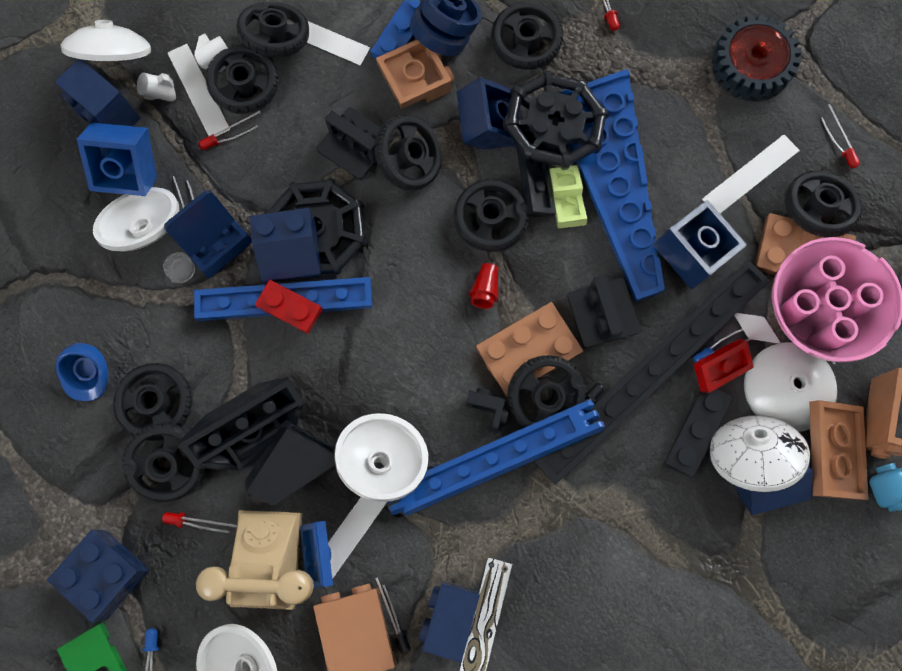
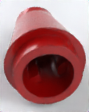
M491 263L481 265V269L469 293L471 304L475 307L491 309L494 307V303L498 301L499 268Z

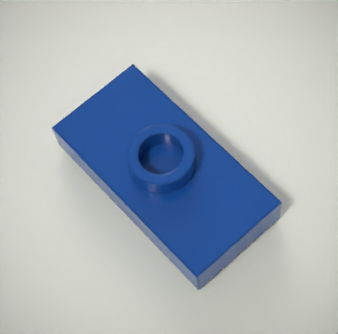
M320 521L301 525L300 535L305 572L311 576L314 588L332 586L331 549L328 545L326 522Z

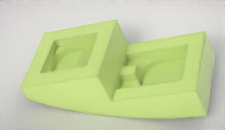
M578 165L570 166L568 170H562L561 167L550 168L558 229L586 225L587 215L582 197L583 186Z

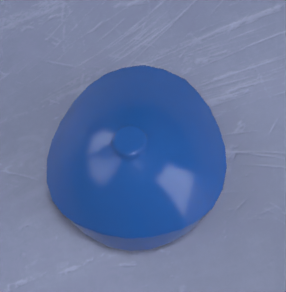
M76 343L63 349L56 359L55 369L65 393L77 401H93L102 397L108 384V367L101 352L94 346L85 343Z

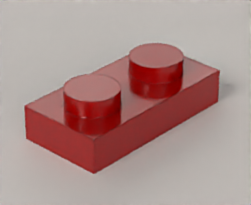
M270 279L255 303L258 309L306 334L310 333L323 310L320 305Z
M737 339L693 364L700 391L706 393L716 390L754 368L748 341L743 339Z

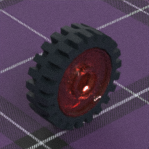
M758 14L755 20L753 15H747L744 20L742 17L737 19L734 24L731 23L724 30L716 44L712 56V64H714L712 67L713 74L717 73L715 79L718 84L724 82L722 88L726 92L730 88L733 89L731 95L734 97L741 93L743 94L742 100L748 101L751 96L753 97V102L760 101L762 97L764 100L771 99L773 95L777 96L787 87L799 69L798 67L802 59L799 57L802 51L801 47H797L800 43L798 38H792L794 32L791 28L784 31L786 26L784 22L781 21L778 25L774 24L776 18L771 16L767 21H764L765 15Z

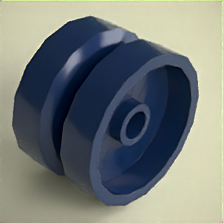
M420 0V5L415 9L410 19V29L414 37L429 50L444 56L460 55L468 44L470 35L475 31L482 19L481 10L474 0Z

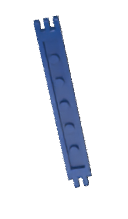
M587 400L427 470L421 483L413 492L401 499L387 502L391 504L400 501L389 507L391 514L395 515L404 512V515H411L601 432L605 429L602 421L589 424L600 418L598 411L594 410L585 414V412L595 407L593 401Z

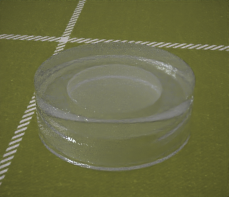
M176 252L165 259L163 270L165 275L172 281L183 283L193 276L195 265L188 255Z

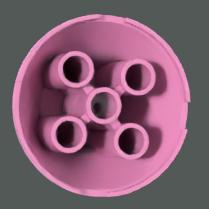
M838 237L810 241L794 250L783 261L775 275L772 287V304L776 319L783 332L797 347L816 358L831 362H852L867 358L883 349L901 324L902 289L900 282L888 262L883 257L879 259L872 252L865 249L866 245L860 242Z

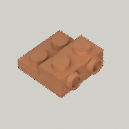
M417 39L376 58L377 65L401 109L423 99L428 103L452 92L454 76L448 66H443L440 54L429 50Z

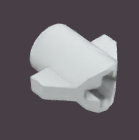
M205 33L199 36L195 58L201 68H209L208 65L213 60V57L223 49H228L220 36L211 41ZM223 65L219 72H223L227 67Z
M148 73L140 74L137 81V91L139 95L144 96V99L175 101L176 94L173 79L169 75L163 73L160 76Z

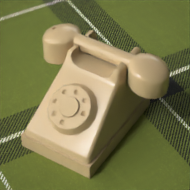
M239 510L229 574L220 567H209L201 571L196 580V590L199 596L204 600L214 601L226 595V603L230 607L293 610L295 609V604L306 601L311 596L314 585L309 574L298 570L300 551L298 545H300L302 513Z

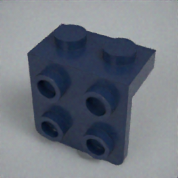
M210 190L204 191L164 224L166 232L188 254L208 279L252 243V238L234 220Z

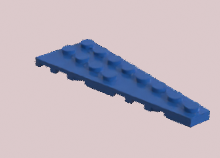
M628 69L588 82L587 86L601 106L608 110L609 117L605 121L600 152L597 154L593 153L576 162L636 303L663 293L665 287L660 257H658L657 249L653 245L656 242L655 227L653 228L651 216L652 206L647 191L648 182L642 145H640L637 129L638 120L635 116L634 95L631 92L629 79L630 72ZM564 90L559 93L571 96L574 91ZM579 96L577 100L582 103L583 111L585 113L591 112L581 96ZM585 123L583 134L591 137L593 123ZM578 143L569 145L571 152L581 147Z

